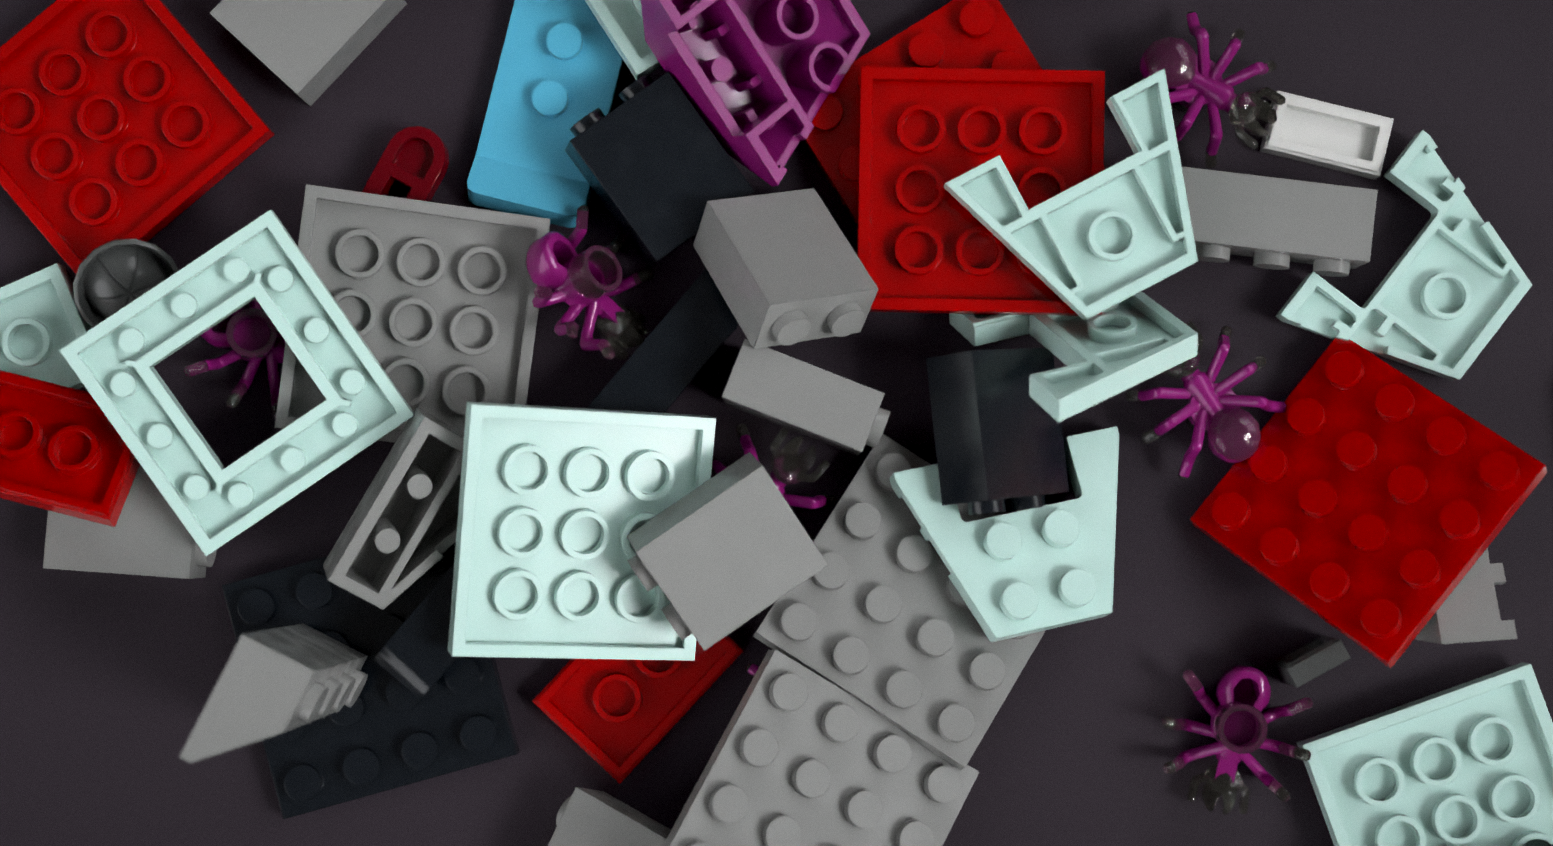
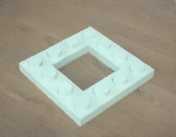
M272 210L267 211L59 350L205 556H208L414 416L413 410ZM256 298L326 400L225 468L154 366Z

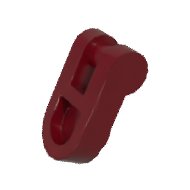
M421 126L406 127L397 132L389 141L362 192L388 196L390 188L394 181L397 180L411 188L406 197L407 199L430 202L443 180L449 165V152L445 143L432 130Z

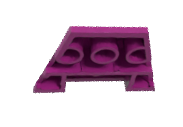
M641 0L645 41L665 72L670 73L727 154L772 187L780 184L787 172L785 165L801 140L808 138L814 128L812 121L828 94L836 92L871 34L850 0Z

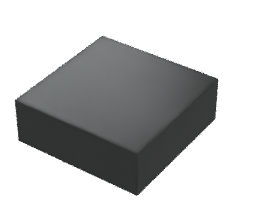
M1321 635L1279 658L1273 666L1284 684L1298 688L1351 659L1341 639Z

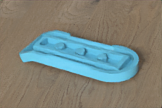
M585 0L514 1L476 155L467 178L468 201L474 205L506 213L550 219V224L566 228L576 227L577 210H587L592 187L565 151L569 141L575 138L570 128L597 108H600L605 116L611 112L623 59Z

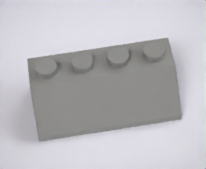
M304 623L242 634L179 757L189 763H193L284 733L335 712L338 713L343 705L352 707L368 677V674L360 671L368 656Z

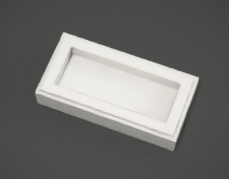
M1277 90L1272 96L1260 152L1375 180L1381 175L1394 119Z

